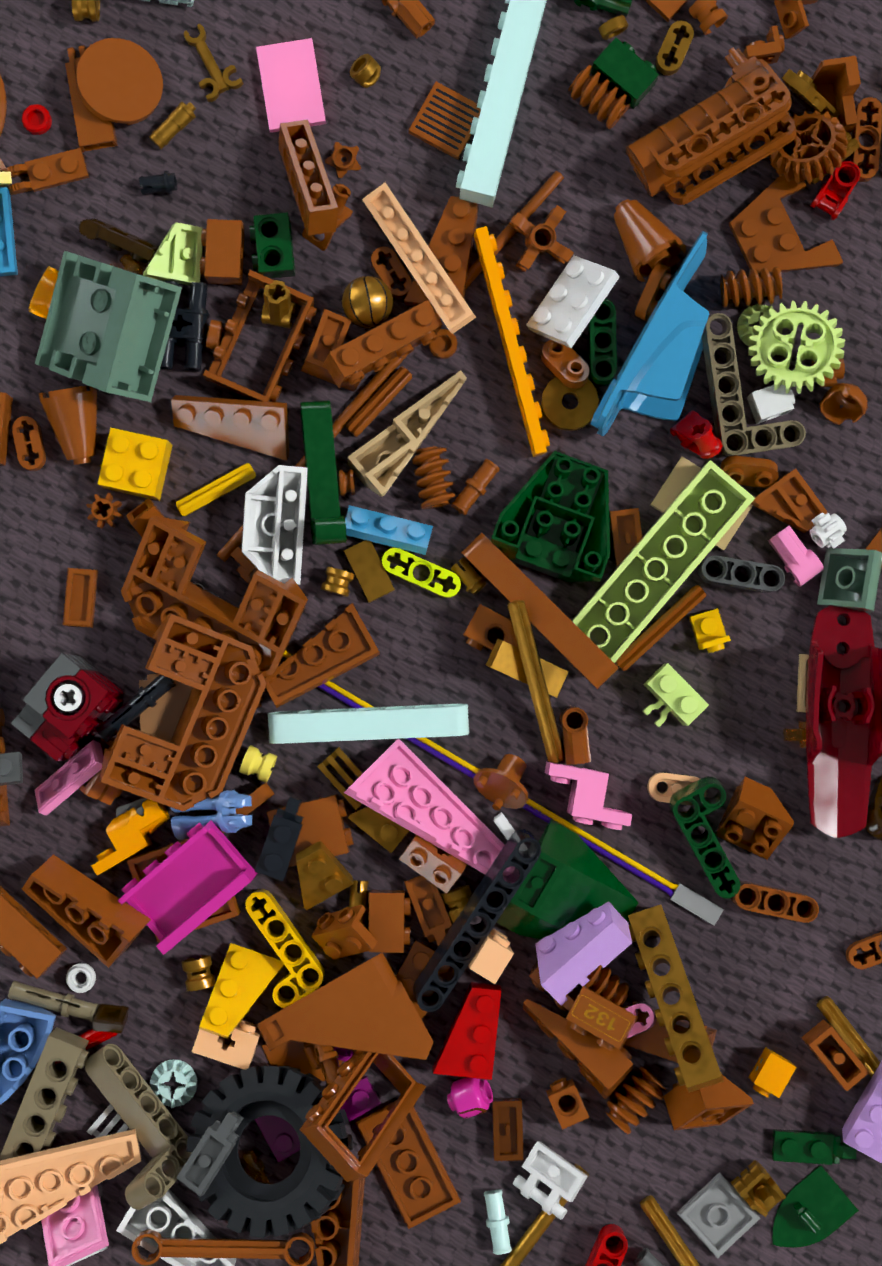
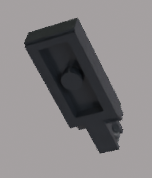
M289 797L285 810L278 808L277 813L273 817L255 872L284 881L303 826L302 821L304 817L297 815L302 800Z

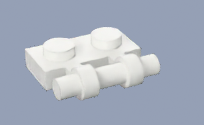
M537 1141L522 1165V1168L531 1173L529 1178L526 1180L521 1175H518L513 1185L521 1190L520 1194L525 1198H532L540 1204L542 1210L548 1215L553 1214L562 1220L567 1213V1209L559 1204V1200L563 1197L567 1201L573 1202L588 1176L542 1142ZM540 1181L552 1189L549 1196L537 1188Z

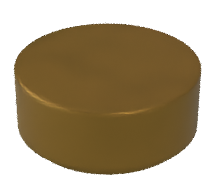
M620 15L602 24L598 30L602 39L608 40L623 33L629 25L625 16Z

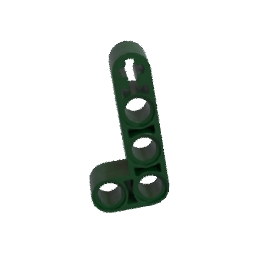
M707 776L675 792L670 798V807L715 892L722 898H731L738 894L741 884L705 815L720 808L725 803L726 792L716 778ZM715 787L718 789L717 794L713 798L704 797V793L708 788ZM689 801L692 803L688 811L680 812L677 810L681 802ZM702 826L705 828L701 836L695 837L691 835L695 827ZM709 852H718L715 860H705V856ZM718 872H724L729 881L727 885L722 883Z

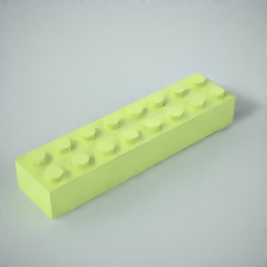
M711 460L708 461L573 618L572 622L615 663L753 502L755 497Z

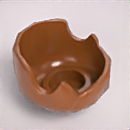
M849 383L833 385L824 394L819 403L820 412L823 416L837 425L842 424L848 419H851L853 423L857 422L868 409L866 395L858 386Z

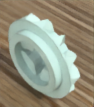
M172 1059L164 1061L156 1067L149 1084L163 1105L174 1108L181 1105L184 1106L194 1096L197 1089V1077L189 1064L181 1060ZM174 1072L176 1082L186 1085L178 1086L172 1096L170 1086L161 1083L169 1082Z

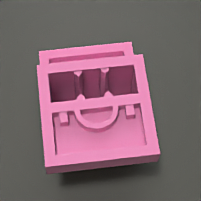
M546 761L544 773L551 775L550 780L570 784V779H572L567 813L573 816L572 820L588 825H593V820L602 821L601 825L616 830H622L623 825H631L632 814L622 810L603 807L609 778L608 773Z

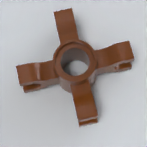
M556 205L555 208H552L544 223L537 226L529 222L520 213L512 217L508 226L526 237L525 243L527 249L516 263V267L526 272L535 261L537 255L545 251L562 264L570 260L574 252L556 241V232L554 230L566 213L564 209ZM536 232H542L546 236L547 242L545 246H540L536 243Z

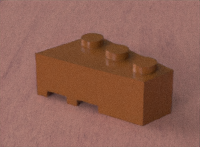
M626 1005L623 1008L626 1009L633 1005ZM639 1008L637 1010L638 1018L636 1022H642L645 1026L647 1024L646 1019L650 1016L648 1012H642ZM657 1018L652 1028L626 1039L624 1045L678 1063L676 1055L669 1056L664 1041L669 1035L666 1026H659ZM679 1020L674 1025V1031L680 1034L686 1033L690 1028V1023L684 1020ZM704 1024L710 1044L713 1047L717 1030L709 1028ZM689 1049L684 1054V1060L688 1063H695L700 1059L701 1053L697 1049Z

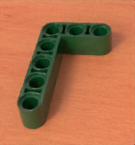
M330 400L301 402L305 467L308 468L307 490L313 545L346 543L345 518L340 516Z

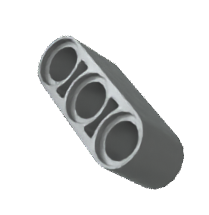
M710 556L704 559L698 566L700 579L708 584L771 593L779 590L785 583L783 570L778 566L722 556ZM708 562L715 563L718 566L719 573L717 577H711L707 574L706 565ZM737 567L746 570L747 579L745 582H740L735 578L734 572ZM766 572H770L775 576L776 582L773 587L767 586L763 581V576Z

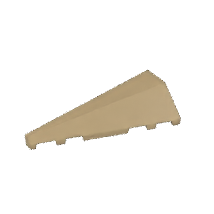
M462 371L456 373L393 419L391 426L347 457L349 467L354 469V473L365 487L381 497L387 493L466 381L467 377Z

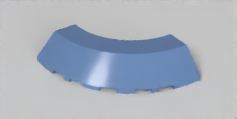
M4 999L0 1002V1104L6 1101L33 1071L39 1061L47 1038L52 1032L56 1015L42 1007Z

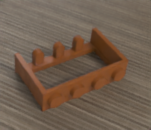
M250 270L248 273L249 282L244 293H240L236 302L237 309L232 320L228 319L224 338L220 346H216L209 371H204L203 376L206 381L217 384L253 401L277 402L282 391V387L279 386L280 380L283 375L288 377L294 363L290 359L294 349L300 350L306 336L302 333L306 323L311 325L317 308L313 307V297L286 286L290 290L291 302L302 307L263 395L221 377L260 289L264 290L266 285L274 281Z
M352 1049L353 1055L337 1070L339 1075L334 1082L324 1088L321 1093L322 1099L307 1112L305 1116L307 1120L300 1128V1131L347 1182L368 1177L426 1088L425 1085L416 1082L393 1055ZM373 1062L401 1095L397 1101L389 1105L387 1108L389 1111L388 1115L382 1123L373 1129L374 1136L367 1146L359 1150L357 1153L359 1158L357 1159L328 1126Z

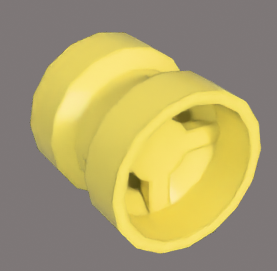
M250 745L243 758L239 772L247 776L256 773L258 780L267 783L277 756L271 753L262 756L263 753H260L258 748Z

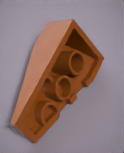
M529 999L523 1002V1010L550 1039L555 1036L559 1040L556 1044L566 1058L576 1059L579 1062L577 1066L580 1069L581 1075L605 1100L632 1070L634 1065L630 1061L632 1056L624 1047L622 1049L614 1047L613 1051H610L596 1043L599 1037L588 1032L584 1036L571 1029L572 1022Z

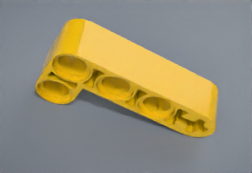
M258 889L247 898L245 903L246 910L290 972L276 984L273 990L274 1002L279 1007L286 1008L315 991L322 984L325 971L274 896L268 890ZM255 897L259 900L264 898L267 901L264 905L267 913L272 909L275 911L265 922L262 920L266 915L265 911L261 907L256 909L253 905L256 902ZM271 921H281L285 931L282 934H274L270 930ZM290 944L298 945L302 955L298 958L290 957L286 952L287 946ZM308 968L315 969L319 979L315 982H309L304 978L303 971ZM282 986H290L294 990L295 996L291 999H285L280 995L279 989Z

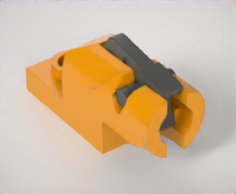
M142 798L116 809V818L110 822L106 832L117 851L114 852L111 847L96 856L98 862L91 866L97 876L153 844L147 833L152 834L160 825L170 819V815L163 804Z

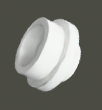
M86 963L73 965L66 974L68 987L77 993L87 992L94 986L96 981L94 969ZM82 972L86 975L84 983L77 981V973Z

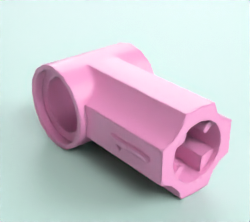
M790 525L768 540L784 562L786 572H790L796 579L794 583L797 586L801 587L824 570V566L817 555L804 546Z

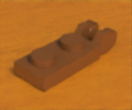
M81 148L25 162V164H16L4 169V172H11V178L28 174L30 181L11 185L9 187L11 195L32 190L36 192L89 178Z

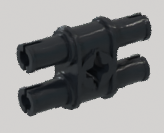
M169 280L163 281V282H166V283H170V284L179 286L178 282H175V281H169ZM200 282L190 283L189 307L186 309H176L160 369H173L174 345L179 342L186 345L184 370L192 372L201 371L202 351L207 341V318L210 315L208 310H206L207 284ZM181 320H183L187 326L182 327L179 332L175 325H180Z

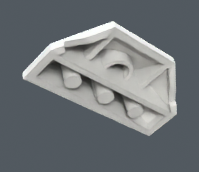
M278 465L245 493L241 552L263 573L284 584L293 577L295 582L300 585L308 468Z

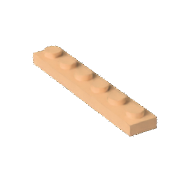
M383 183L362 199L448 330L454 334L475 319L476 316L388 185Z

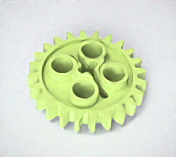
M792 301L790 309H786L781 303L778 313L770 308L769 319L760 316L759 323L761 326H753V334L755 335L749 337V344L752 346L748 348V355L754 356L751 358V366H758L756 368V376L765 374L764 384L772 380L775 381L774 390H777L782 384L785 385L786 393H789L791 387H796L797 393L801 394L802 386L806 385L811 392L813 391L814 382L824 386V376L832 379L834 376L833 369L840 368L841 362L838 359L844 357V350L840 348L844 347L845 339L839 337L842 336L843 329L835 328L837 325L836 318L827 320L828 310L819 314L818 304L810 310L807 309V301H804L801 308H797L795 301ZM799 324H802L804 327L795 369L790 370L789 366L792 359V349L795 345L797 328ZM787 328L792 332L788 335H781L777 331ZM809 333H817L821 337L816 340L809 339L807 335ZM782 355L786 359L782 362H776L772 357ZM805 359H810L815 364L811 367H806L801 362Z

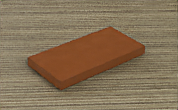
M390 1104L356 1121V1125L366 1145L374 1136L373 1129L382 1123L388 1115L389 1111L387 1108ZM413 1106L376 1163L408 1229L461 1202Z

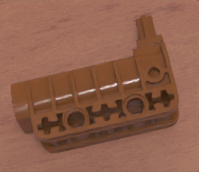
M734 47L728 50L729 54L725 56V60L732 68V84L626 146L630 163L651 197L664 190L674 204H688L795 139L796 125L788 112L792 104L791 94L765 60H758L755 56L747 59L739 48L737 50ZM780 128H783L784 130H787V129H788V132H787V131H786L785 133H783V132H781V131L778 132V129H780ZM755 141L765 142L758 149L750 148V145ZM729 158L737 160L733 164L731 162H727ZM710 170L714 172V175L706 180L699 178L700 174L704 171ZM694 179L696 186L693 183L691 184V180ZM679 188H682L683 190H686V192L684 194H681L680 192H677V190Z

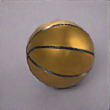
M362 276L356 278L347 285L343 293L342 307L344 313L357 326L363 328L378 326L389 317L392 311L393 297L391 291L382 280L376 277Z

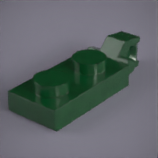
M773 1129V1161L832 1165V1163L839 1164L840 1158L856 1159L857 1150L841 1142V1137L826 1132Z

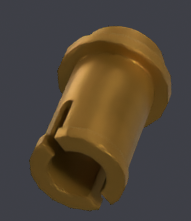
M463 557L459 562L466 571H463L457 563L451 567V570L467 587L466 591H471L475 595L486 586L485 577L483 575L480 576L467 559Z

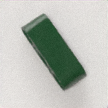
M604 299L598 308L605 310L608 313V318L606 320H599L594 315L587 325L589 378L597 386H606L611 383L617 372L616 310L614 304L608 299ZM598 337H603L609 342V347L601 349L596 346L594 340ZM600 365L606 366L610 371V375L608 377H600L597 375L595 368Z

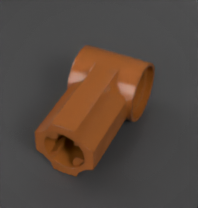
M381 0L384 6L388 5L393 11L391 13L392 16H398L416 39L422 37L435 24V19L419 0Z
M576 706L566 707L560 714L566 765L591 762L587 714ZM571 712H578L581 716L580 724L574 728L569 727L566 722L567 716Z

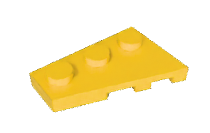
M230 943L199 1029L228 1038L249 1012L252 1005L267 989L274 977L284 967L283 962Z

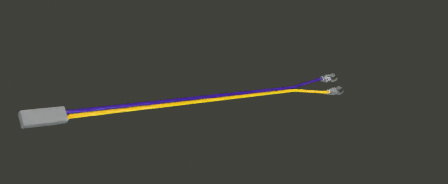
M210 592L211 594H213V595H215V596L221 598V597L218 596L217 594ZM286 650L283 654V656L286 658L292 656ZM331 681L318 686V688L352 708L373 707ZM426 737L405 738L472 779L480 770ZM528 798L527 803L522 807L547 823L552 819L574 831L589 848L664 891L671 897L670 900L715 926L722 914L723 908L680 883L678 885L671 883Z

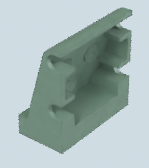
M64 251L35 364L47 367L49 370L68 378L80 380L83 384L107 393L151 402L182 287Z

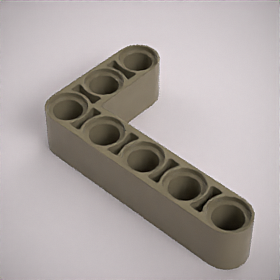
M723 313L711 315L702 334V343L715 435L721 440L723 445L720 452L725 456H739L800 445L804 441L806 431L804 426L798 421L790 420L746 427L732 323L730 318ZM711 321H717L722 325L723 331L721 335H715L711 332ZM716 350H722L726 354L727 360L725 364H719L715 361L714 353ZM721 378H725L730 382L731 389L728 393L721 392L718 387V382ZM725 407L732 408L735 413V418L732 422L726 421L722 416V411ZM786 427L792 428L795 432V438L792 442L784 438ZM758 431L764 432L767 437V442L763 447L759 446L755 441V435ZM730 435L735 436L739 442V446L735 451L730 450L726 444L727 438Z
M107 1044L87 1058L85 1070L129 1129H136L139 1142L152 1157L125 1190L128 1204L133 1209L141 1210L165 1195L178 1180L176 1178L192 1152H186L187 1134L123 1051L115 1044Z

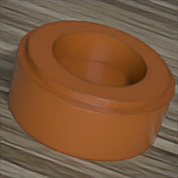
M211 320L206 348L215 350L217 345L220 346L223 332L222 321Z
M440 329L437 333L438 338L429 343V350L436 358L447 359L456 352L457 339L449 330Z

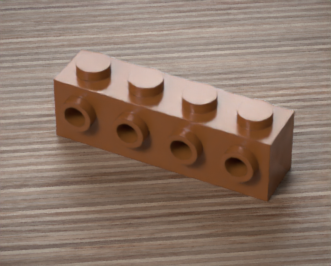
M426 300L330 351L324 365L338 388L348 383L353 385L362 380L366 373L372 370L377 372L385 368L390 363V360L396 357L401 359L409 355L416 346L420 344L425 346L438 338L437 333L443 324L430 302Z

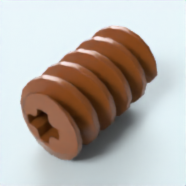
M589 64L576 76L568 92L572 90L571 98L573 100L581 97L580 106L586 107L590 104L588 109L590 114L593 115L599 111L597 120L602 122L607 119L606 127L611 129L630 107V104L627 106L624 104L627 95L624 94L617 99L618 87L608 91L607 87L610 81L607 79L601 84L598 83L601 73L597 72L591 77L589 74L592 66Z
M778 267L772 269L771 275L767 268H762L759 275L756 269H751L748 277L743 269L738 271L736 278L731 270L726 272L725 279L721 275L720 293L724 308H727L729 299L733 300L735 307L739 306L740 299L744 298L746 306H750L752 298H756L758 306L762 305L764 297H767L770 305H773L775 296H779L780 300L782 299V274Z
M433 446L417 449L414 453L417 456L412 459V463L420 466L414 470L415 476L423 477L416 482L417 487L426 488L418 493L419 498L427 500L421 504V509H432L450 505L451 503L448 500L455 497V493L446 492V489L452 486L453 482L444 481V477L451 474V470L442 469L443 465L449 463V459L440 458V455L446 452L447 448Z
M601 965L598 966L587 976L590 981L584 987L591 989L621 1007L628 997L629 985L625 982L619 984L620 977L617 974L610 977L611 969L609 967L602 968Z
M642 1066L639 1067L642 1078L634 1075L631 1076L634 1083L633 1087L625 1083L622 1085L626 1095L624 1096L616 1092L615 1096L618 1103L615 1104L609 1100L606 1102L610 1109V1112H606V1114L627 1135L631 1133L628 1123L638 1126L640 1123L636 1114L646 1117L648 1113L644 1106L646 1105L654 1109L656 1104L652 1097L662 1100L664 1095L661 1088L667 1090L650 1071Z

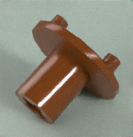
M505 754L497 769L483 768L478 770L474 776V785L486 799L494 803L492 805L494 810L499 811L501 807L511 809L522 808L528 801V792L524 785L520 783V780L527 765L520 757L513 754Z

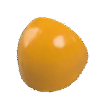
M50 266L45 270L32 296L29 312L47 319L59 273L58 270Z

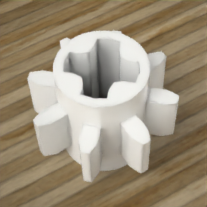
M822 512L811 520L815 526L810 530V535L819 547L823 548L826 546L827 548L832 547L834 549L845 541L842 536L847 531V528L837 514L830 516L829 513L824 514Z

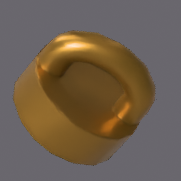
M364 54L357 58L350 69V76L364 88L373 86L378 81L381 73L380 65L369 54Z

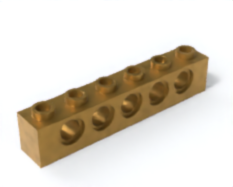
M660 904L628 915L632 943L637 941L640 952L635 953L640 970H647L650 980L645 981L649 997L650 999L656 997L659 1009L654 1010L660 1027L666 1026L669 1037L665 1038L664 1041L669 1056L676 1055L679 1067L674 1068L679 1085H686L688 1092H693L723 1082L724 1080L662 905ZM650 936L660 938V943L654 948L647 947L645 941ZM661 963L670 966V971L664 976L654 973L656 966ZM675 991L680 994L679 1001L672 1005L665 1003V995L668 992ZM677 1021H688L690 1023L689 1030L683 1034L675 1032L674 1025ZM697 1049L701 1053L700 1059L695 1063L686 1062L684 1054L687 1050Z

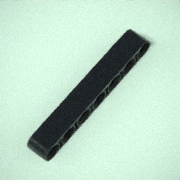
M521 829L511 835L415 981L413 992L419 1007L423 1011L434 1012L442 1006L539 859L541 846L530 831ZM531 842L528 850L519 851L522 843ZM507 867H515V870L511 875H503V872ZM493 891L499 892L495 899H486L489 893ZM474 917H483L480 923L475 925L470 924L471 920ZM467 941L463 948H454L457 942ZM442 966H451L447 972L438 973ZM425 991H434L432 996L422 997Z

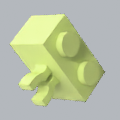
M669 663L663 664L643 684L658 701L655 704L648 705L642 712L648 715L652 710H658L662 705L665 706L660 712L659 719L654 722L657 727H660L665 722L669 712L683 726H689L709 706Z

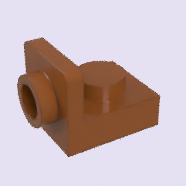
M778 26L770 27L766 36L767 43L760 40L746 46L743 52L744 56L747 59L755 56L758 60L763 59L768 64L777 63L785 48L784 37L782 34L779 35Z

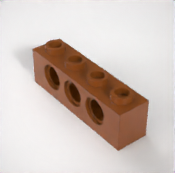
M300 120L280 123L279 151L307 235L336 232L338 205L309 121Z

